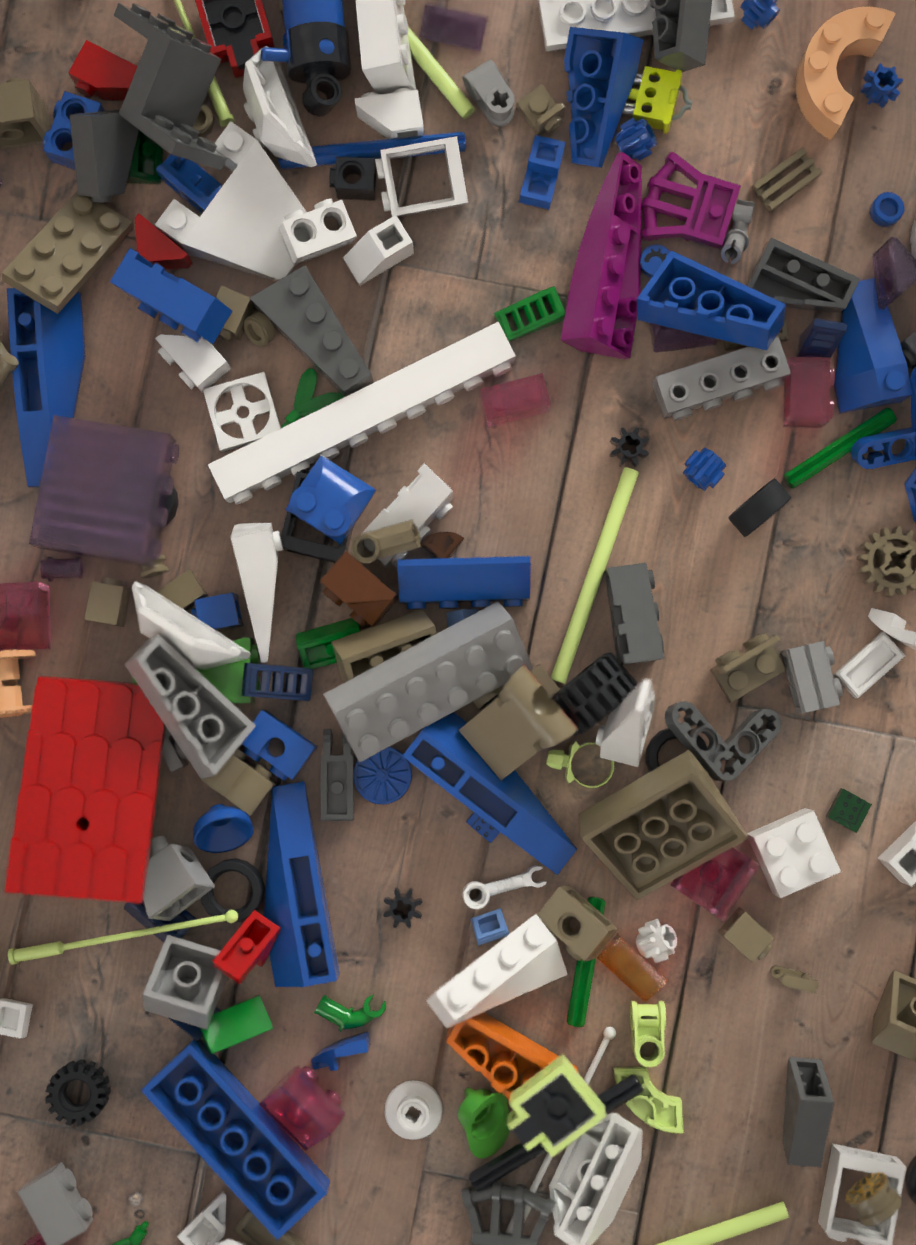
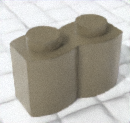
M238 747L215 776L202 778L201 780L251 816L276 782L271 778L273 773L259 762L256 766L249 763L245 759L247 755Z

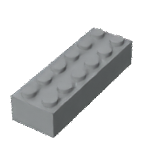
M497 601L324 693V696L358 761L362 762L506 684L523 665L529 671L533 667L513 618Z

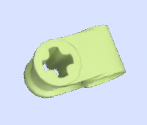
M630 1001L632 1052L641 1065L649 1068L656 1067L662 1062L665 1054V1002L637 1004V1001ZM654 1042L656 1045L654 1054L649 1057L641 1056L640 1047L642 1044Z

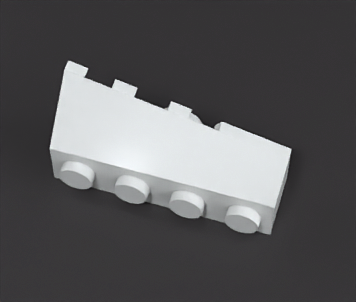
M535 914L436 991L426 1002L444 1026L449 1028L522 994L540 988L547 983L565 977L568 974L557 940L537 914Z

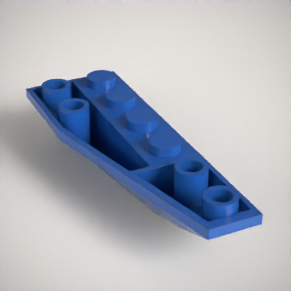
M7 288L10 352L19 361L15 371H12L27 485L28 487L62 485L85 361L82 295L80 292H77L57 314L19 290Z
M454 712L423 728L402 757L558 875L577 848L519 774L514 770L504 779L500 780L459 732V729L467 722Z
M305 781L272 787L264 917L281 928L269 953L275 987H307L337 981L340 975Z

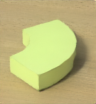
M645 1066L613 1067L616 1084L631 1075H635L643 1086L644 1091L625 1103L637 1117L658 1130L670 1133H684L682 1100L680 1097L669 1096L656 1089L650 1081L648 1070Z

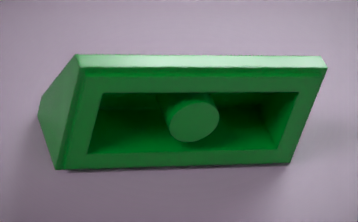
M353 618L297 633L296 644L304 668L317 669L337 663L331 642L360 632L359 623Z
M258 995L214 1013L208 1030L200 1028L207 1051L213 1054L272 1030L273 1025L261 997Z

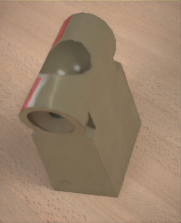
M523 665L509 679L499 696L460 728L459 732L497 777L502 780L542 748H548L564 741L573 735L578 728L561 707L549 696L528 668Z

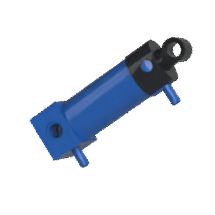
M282 0L285 28L283 35L284 48L263 47L261 49V59L270 62H286L288 77L295 82L306 84L307 88L302 95L305 109L314 116H325L341 97L342 89L338 80L344 79L351 72L348 31L345 27L343 0ZM316 90L323 92L327 100L320 98Z

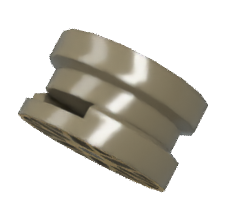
M880 1172L862 1178L846 1194V1201L851 1207L856 1208V1216L864 1226H874L886 1221L897 1212L902 1204V1198L894 1188H890L888 1177Z

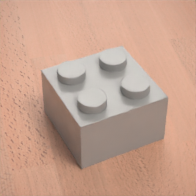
M167 935L143 992L144 1010L208 1030L228 977L213 966L212 961L219 954L220 950Z

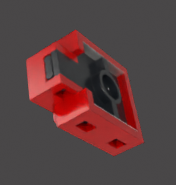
M195 0L207 43L212 46L210 52L221 59L219 64L230 61L235 78L244 76L245 62L265 46L275 48L262 0Z

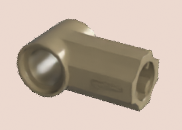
M413 519L377 530H370L355 537L351 544V553L358 562L371 563L377 559L420 548V534ZM366 538L372 540L375 544L376 550L374 555L367 553L364 549V540Z

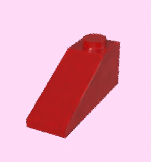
M86 40L68 74L75 83L74 88L88 98H92L94 95L102 100L124 101L138 66Z

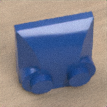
M321 455L300 487L291 495L290 502L285 510L342 545L377 490Z

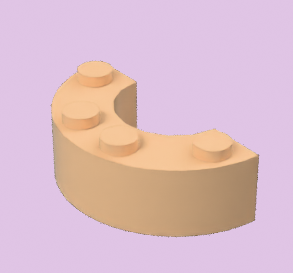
M858 7L838 13L817 30L798 65L795 81L798 104L810 125L829 140H832L840 128L854 100V97L843 89L838 80L837 62L847 56L854 55L872 58L883 41L896 13L877 7Z

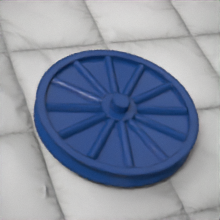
M387 747L362 762L357 760L354 767V784L363 798L369 802L384 805L399 800L407 792L411 783L412 772L409 762L402 757L403 754L400 751Z

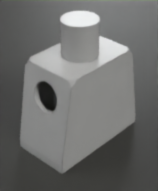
M165 836L151 839L150 853L152 857L148 862L144 893L146 912L149 919L170 921L215 888V886L189 847L168 844Z

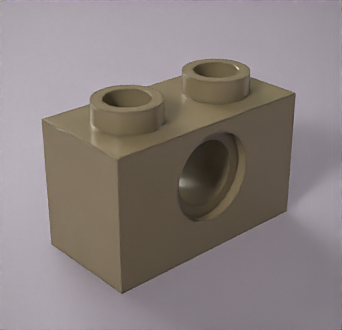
M570 885L559 886L537 914L554 938L558 937L567 945L566 951L579 961L595 959L618 930L613 923ZM573 916L579 920L581 925L578 934H575L570 928V920Z

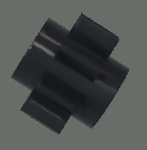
M623 427L620 430V439L616 437L611 438L610 443L616 446V448L609 456H617L621 460L619 467H622L625 462H631L635 468L638 466L637 456L642 458L648 456L649 453L642 448L649 439H641L637 435L639 428H636L633 433H627ZM625 441L629 445L635 444L636 448L632 454L629 450L623 451L622 447L626 443Z
M396 887L394 899L389 897L384 899V902L390 905V909L386 910L383 916H392L394 928L398 926L399 922H405L406 926L411 928V918L413 916L416 918L422 917V913L415 910V908L423 900L422 898L413 899L411 896L412 888L407 891V894H401L398 887ZM399 900H402L405 905H411L407 915H403L402 911H395Z

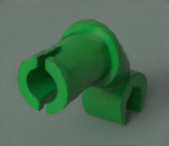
M373 994L367 997L361 1009L353 1011L354 1008L347 1009L324 995L314 1014H318L339 1027L338 1031L342 1032L345 1029L362 1027L374 1018L381 1016L386 1010V1001L383 1002L380 1010L371 1011L370 1001L374 997Z

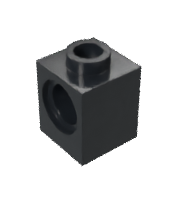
M336 157V168H330V188H335L337 199L375 201L377 172L375 158ZM350 174H357L361 177L354 184L345 181V178Z

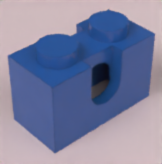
M261 710L253 721L256 727L241 743L245 746L243 752L257 762L263 758L272 764L269 770L280 779L285 781L289 777L293 780L299 775L318 746L267 710ZM274 738H279L284 742L285 750L281 756H274L269 751V743Z

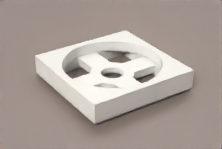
M265 372L203 389L221 452L248 445L281 429ZM251 385L258 388L265 394L266 399L251 403L246 400L243 387ZM231 391L234 402L231 409L217 413L216 404L219 397L223 393ZM242 406L249 409V415L246 418H240L237 415V410ZM270 412L266 426L256 434L253 424L256 416ZM235 422L240 425L244 438H234L222 431L221 426Z

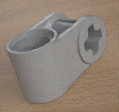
M488 60L463 75L462 79L466 90L478 104L488 121L497 127L508 125L514 117V94L504 81L496 64L492 60Z

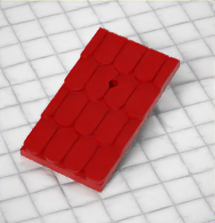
M39 676L37 678L30 730H28L21 789L18 794L14 832L10 844L4 893L125 901L131 903H141L144 900L166 726L137 683Z

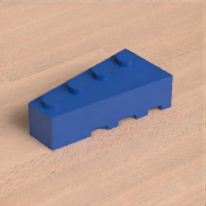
M672 250L637 298L638 320L762 350H768L784 325L786 304Z

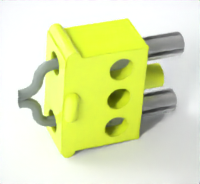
M645 66L643 74L637 73L633 82L634 85H639L640 88H631L628 99L635 100L636 104L626 103L622 114L632 115L635 121L642 118L646 119L652 128L663 130V133L667 134L670 131L672 120L680 119L684 111L691 110L693 102L688 99L687 89L681 86L682 71L678 69L674 72ZM682 91L683 100L687 105L683 106L677 115H674L679 92Z

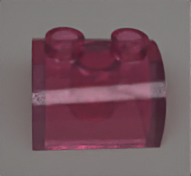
M732 847L676 878L670 885L724 922L761 866Z
M297 1065L272 1088L259 1105L306 1151L331 1135L343 1119L345 1111L340 1107L342 1100L337 1093L329 1089L324 1091L316 1083L318 1075L313 1069L307 1066L301 1068Z

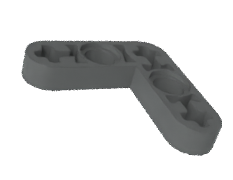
M690 702L674 703L665 712V722L668 728L684 747L690 750L709 776L718 782L735 779L781 729V719L778 713L769 708L761 709L751 713L724 741L699 710ZM680 711H684L686 714L683 718L685 722L679 723L677 720L680 717ZM762 718H766L768 720L765 725L767 729L755 733L753 730H758L763 724ZM697 725V727L694 729H692L690 726ZM699 733H704L709 740V746L705 751L699 749L696 744V738ZM741 736L746 737L750 742V750L747 754L742 753L738 748V740ZM731 757L735 758V760H730L726 764L725 770L727 772L721 773L719 770L722 767L720 761L728 760Z

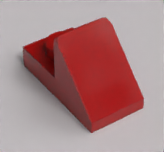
M254 910L212 961L213 966L240 985L256 964L260 967L265 964L281 928Z

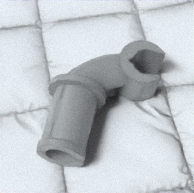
M738 199L737 204H735L732 218L734 222L731 230L725 235L724 246L721 250V257L726 263H728L730 257H733L731 264L738 262L742 253L749 245L747 231L752 219L755 202Z

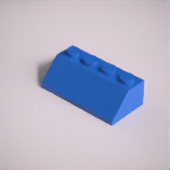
M531 556L397 560L400 604H407L408 610L426 609V603H439V609L458 608V603L471 602V608H486L491 605V602L504 601V607H522L523 601H529Z

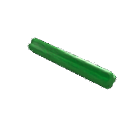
M890 408L883 409L785 473L783 476L785 482L790 488H795L851 452L853 444L858 439L878 434L897 421L896 415Z
M589 897L587 901L604 915L605 900L599 897ZM596 958L589 961L577 960L567 1015L568 1025L574 1027H583L585 1025Z

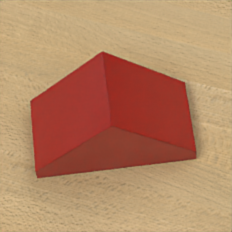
M138 213L135 217L137 252L153 265L157 263L164 267L165 270L190 268L193 262L189 255Z

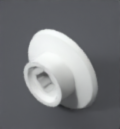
M415 1080L406 1081L397 1085L388 1095L384 1109L385 1118L391 1130L398 1136L408 1140L423 1139L431 1135L438 1128L443 1116L442 1101L437 1091L429 1084ZM411 1106H414L418 1111L420 1110L417 1118L407 1114Z

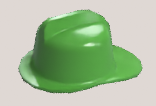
M467 1087L464 1090L465 1099L458 1109L457 1117L466 1132L472 1154L480 1159L488 1158L504 1145L510 1132V1128L507 1126V1116L509 1114L507 1098L502 1093H493L484 1088L473 1090Z

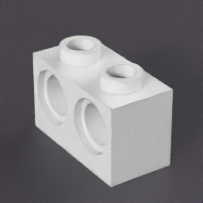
M327 199L315 204V210L304 214L302 210H297L284 217L285 221H282L279 230L294 265L353 243L357 235L342 200L333 203L332 199ZM327 217L334 218L339 224V229L336 231L327 229L323 219ZM298 228L305 229L309 233L310 240L306 242L297 240L294 236V230Z

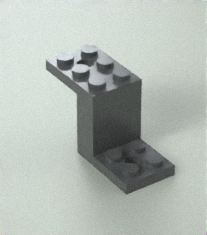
M118 3L114 16L148 39L119 115L170 154L222 170L227 158L216 151L217 145L203 137H198L199 132L193 128L221 59L210 52L211 45L193 37V33L177 26L174 20L159 13L155 17L151 15V11L135 3L132 4L131 8Z

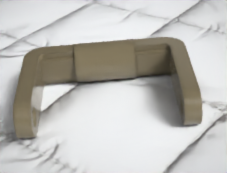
M777 965L772 966L770 969L771 975L780 979L782 985L809 993H816L819 984L811 975Z

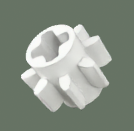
M655 919L646 922L644 927L638 929L640 934L636 937V946L640 954L646 959L653 957L654 962L658 963L668 960L669 955L675 954L674 948L677 946V936L671 926L668 924L660 925L659 920Z

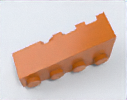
M484 1012L448 1028L446 1042L477 1072L482 1073L491 1082L490 1085L499 1094L502 1093L508 1100H510V1094L559 1057ZM572 1064V1066L578 1072V1067Z

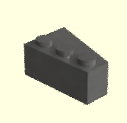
M770 238L746 286L786 304L788 308L839 313L846 309L860 278L774 238Z
M647 563L607 568L605 570V579L616 658L622 665L664 659L663 638L659 632L657 622L659 621V609L657 602L653 601L651 590L655 589L653 571L647 569Z

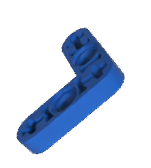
M916 367L912 371L910 378L913 392L911 396V427L858 439L852 446L851 456L861 467L874 469L916 460ZM904 439V449L898 454H892L891 448L896 440ZM868 447L872 448L874 452L868 453V458L865 459L862 454L867 453Z

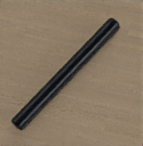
M631 1075L597 1097L604 1104L606 1114L638 1096L644 1090L639 1079L635 1075ZM542 1141L529 1151H527L522 1143H519L471 1172L469 1175L470 1182L476 1191H481L547 1150L543 1147Z

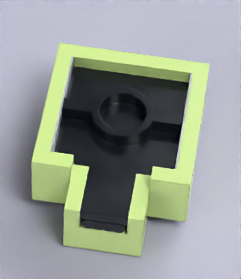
M562 1054L510 1094L509 1104L514 1110L507 1116V1126L527 1151L542 1141L543 1147L553 1157L604 1119L606 1111L604 1104Z

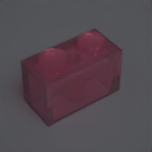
M791 357L787 361L791 374L784 380L783 427L822 428L829 423V419H832L834 415V400L830 399V387L834 385L835 369L830 368V358Z
M543 373L485 387L479 391V398L487 427L549 412L551 405Z

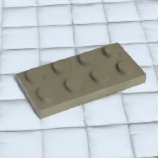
M77 191L1 272L2 281L58 314L132 231L133 222L100 202H92V197L78 195Z

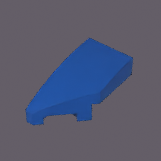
M369 1033L356 1034L324 1048L311 1059L312 1068L329 1067L330 1071H336L340 1066V1057L369 1052Z

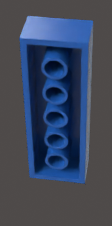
M194 1039L189 1042L141 1090L277 1240L327 1194L330 1180L218 1057L214 1053L210 1054L207 1051L206 1045L201 1039L199 1042Z

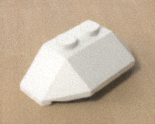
M260 49L245 62L243 91L247 100L244 108L251 121L255 122L256 128L253 129V134L262 147L266 146L274 156L308 167H314L317 165L281 63L263 61Z
M136 581L132 585L140 632L148 638L160 635L193 667L205 670L246 660L252 654L149 586Z
M617 1113L607 1114L604 1119L567 1146L549 1184L550 1199L556 1201L552 1211L555 1222L554 1234L568 1245H592L613 1222L641 1163L642 1130Z

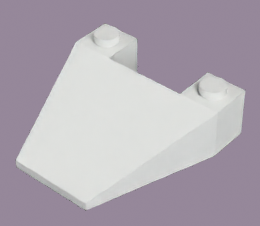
M230 121L215 144L217 145L216 151L227 158L224 166L232 170L233 173L200 217L173 199L155 223V226L188 255L279 281L289 275L296 266L293 264L279 228L282 221H285L284 217L287 214L297 210H302L303 214L307 212L258 140ZM298 228L294 230V236L297 240L301 242L310 240L309 233L305 229Z

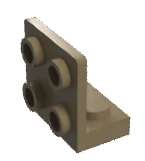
M766 632L761 635L758 634L743 643L744 650L740 652L738 649L731 650L715 659L717 665L711 668L710 671L729 703L734 702L787 670L773 647L775 643L781 640L778 634L768 636Z

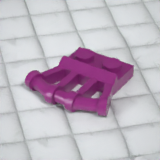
M670 152L665 158L666 163L654 177H650L647 185L649 192L647 198H644L641 204L645 229L642 230V240L655 241L661 238L682 237L686 241L691 240L721 249L741 185L702 174L679 155ZM675 171H679L697 187L695 189L669 181L668 179ZM665 192L691 200L690 210L659 201L661 193ZM656 213L685 221V225L657 227Z

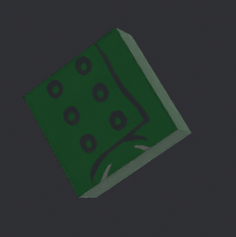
M840 788L825 817L857 833L872 804Z

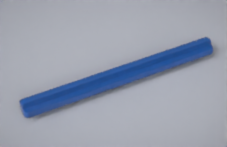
M463 132L312 146L311 149L317 162L316 166L336 164V157L381 158L380 150L457 136L459 152L466 150V137ZM440 150L412 156L442 154L445 153V151ZM278 157L279 166L282 169L308 167Z

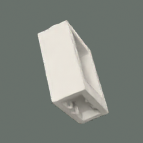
M457 136L380 150L381 158L375 159L378 179L385 178L387 191L381 192L384 212L391 211L392 217L468 203ZM444 150L452 198L398 207L390 159Z
M832 1144L818 1223L829 1238L845 1242L847 1238L859 1240L863 1245H892L898 1210L889 1219L874 1226H864L861 1222L834 1217L843 1168L872 1174L877 1172L884 1173L889 1179L890 1188H894L901 1197L906 1166L896 1156Z

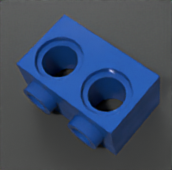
M64 91L61 101H57L54 107V122L51 130H48L43 138V151L51 162L75 170L73 147L68 151H62L66 143L72 142L70 114L105 111L100 102Z

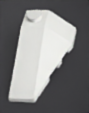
M271 523L236 524L233 528L231 541L261 663L268 662L278 551L283 550L282 540L279 531L273 532Z
M644 679L609 714L606 726L600 725L596 737V745H600V758L635 767L639 766L655 705V694L650 680Z

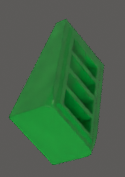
M553 286L495 312L494 316L496 321L499 322L508 342L564 321L565 310L557 290ZM549 301L553 311L552 314L548 315L543 302ZM535 305L541 316V319L537 321L531 309ZM523 310L529 322L526 326H524L519 312ZM512 315L518 329L513 332L506 318Z

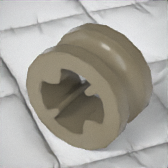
M156 555L139 560L137 565L143 569L142 573H140L141 578L155 577L169 572V567L164 565L166 555Z

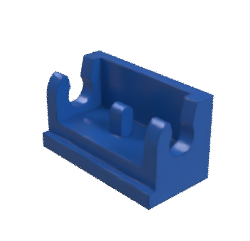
M172 154L169 155L162 165L156 168L162 181L201 214L223 186L196 162Z

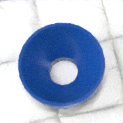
M223 804L210 807V810L204 813L193 827L195 845L200 850L210 853H222L237 849L249 841L253 834V824L249 815L233 806L229 807Z

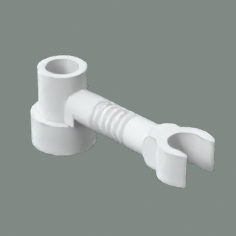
M534 865L528 868L527 872L487 884H482L478 881L470 882L462 891L463 901L472 909H480L488 903L490 896L497 895L498 893L528 886L535 888L543 887L547 882H533L531 879L534 871H539L543 868ZM475 888L479 889V896L476 899H470V891Z

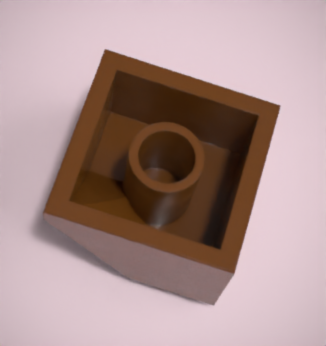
M347 551L320 580L326 586L322 592L339 607L343 602L353 610L349 616L363 628L368 623L372 627L376 626L399 600L391 589Z

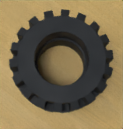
M610 652L603 654L558 691L552 699L577 726L578 729L573 734L575 736L583 734L621 704L635 689L637 681L614 654Z

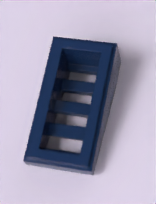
M814 319L799 336L797 358L799 360L827 363L843 338L847 325L841 322Z
M244 663L242 696L310 701L313 669ZM258 671H261L260 691L256 690ZM271 672H273L272 692L269 691ZM284 673H287V674H286L285 693H284V692H282V691H283Z

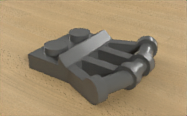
M496 1181L481 1191L467 1187L462 1189L461 1192L473 1230L471 1237L472 1245H540V1237L556 1205V1201L550 1198L545 1200L526 1189V1185L517 1184L516 1187L504 1186L503 1182ZM492 1199L490 1230H484L477 1203ZM503 1200L514 1201L515 1204L513 1234L500 1232ZM525 1204L541 1213L531 1236L523 1235Z

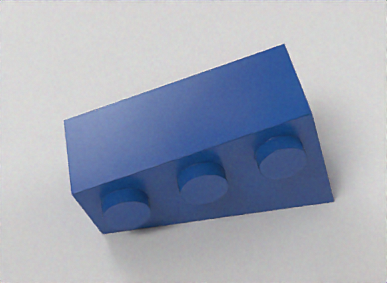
M131 248L127 251L110 280L116 287L140 302L139 310L152 318H155L157 314L161 315L159 321L174 330L181 326L183 328L181 333L197 343L202 338L214 344L233 311L202 289L183 278L179 279L166 272L164 267L157 263L153 265Z

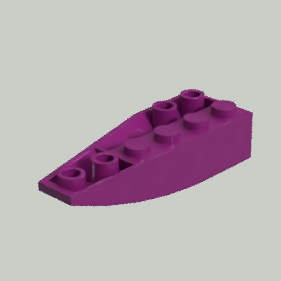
M623 152L617 153L590 214L571 279L560 341L581 352L630 359L638 315L637 298L641 292L642 166Z

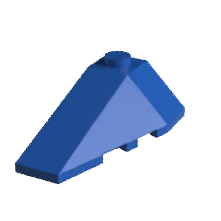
M570 27L564 67L565 72H568L570 90L566 91L567 102L571 103L572 121L569 123L572 163L602 168L638 71L644 39L623 32Z
M879 278L859 281L846 309L842 311L841 323H845L847 329L837 348L838 359L833 380L839 414L901 403L913 395L907 362Z

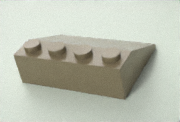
M690 750L683 752L579 813L581 838L636 900L748 839L746 832L711 777Z

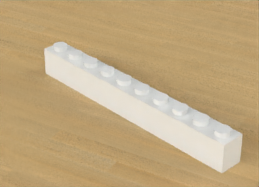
M496 322L208 464L209 469L224 499L229 504L235 502L236 505L244 503L253 497L252 492L262 487L264 490L272 489L282 483L281 478L291 473L293 476H296L297 471L306 472L307 469L311 468L310 464L317 461L321 455L331 460L340 454L338 450L348 445L351 448L357 447L368 441V435L378 430L380 434L392 430L397 426L396 421L407 416L409 419H414L426 412L425 407L435 402L437 405L447 403L455 397L453 393L463 388L466 391L473 390L484 383L482 379L492 374L495 377H499L512 369L511 365L515 363L516 355L499 322Z

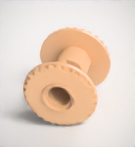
M34 650L0 651V718L32 713L33 705L23 706L21 686H18L17 680L20 679L18 660L36 657Z

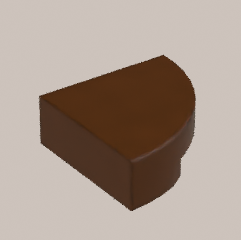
M438 532L428 535L420 544L437 559L450 558L463 542L464 537L454 532Z

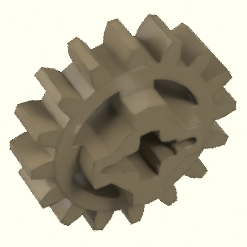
M901 526L893 528L892 533L888 527L880 529V535L876 532L869 535L872 543L864 542L861 544L860 547L866 553L857 556V560L864 562V566L857 571L858 573L866 572L867 577L863 583L869 584L873 582L875 584L873 587L874 593H878L884 588L885 597H891L894 595L895 590L898 596L906 595L907 588L911 591L916 590V541L912 540L914 531H907L903 535ZM888 541H897L904 546L895 547L891 542L888 543ZM874 554H875L876 557H877V558H876V566H875V567H874V562H873ZM902 554L897 559L898 561L895 562V567L885 569L890 565L889 563L892 561L893 556ZM911 558H913V567H912V568L910 567V566H911ZM892 576L895 581L898 580L900 583H891L882 578Z

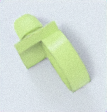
M573 741L569 745L568 754H564V750L554 749L548 751L546 764L559 770L562 767L566 768L564 777L568 783L575 780L578 784L587 788H597L606 784L614 772V761L611 760V771L602 783L585 785L574 777L571 770V761L574 754L585 745H596L595 742L578 745L576 741Z

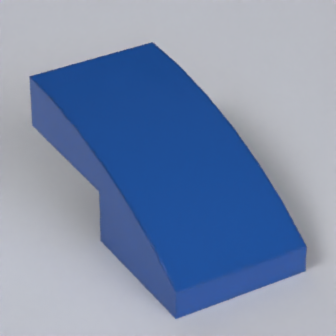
M535 135L519 203L550 210L566 142Z

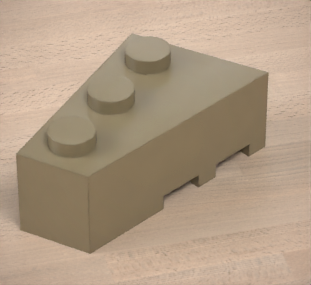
M423 609L332 641L342 682L345 683L437 634L435 625Z

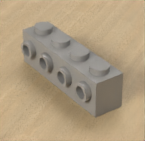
M777 337L768 350L750 346L656 376L652 386L663 419L673 416L674 421L691 416V410L703 407L704 411L720 407L723 405L722 400L731 397L735 401H739L752 396L753 390L764 387L765 391L779 388L784 385L783 381L791 372L779 337Z

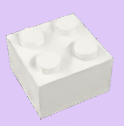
M801 809L747 833L748 840L771 892L779 898H783L841 872L813 810Z

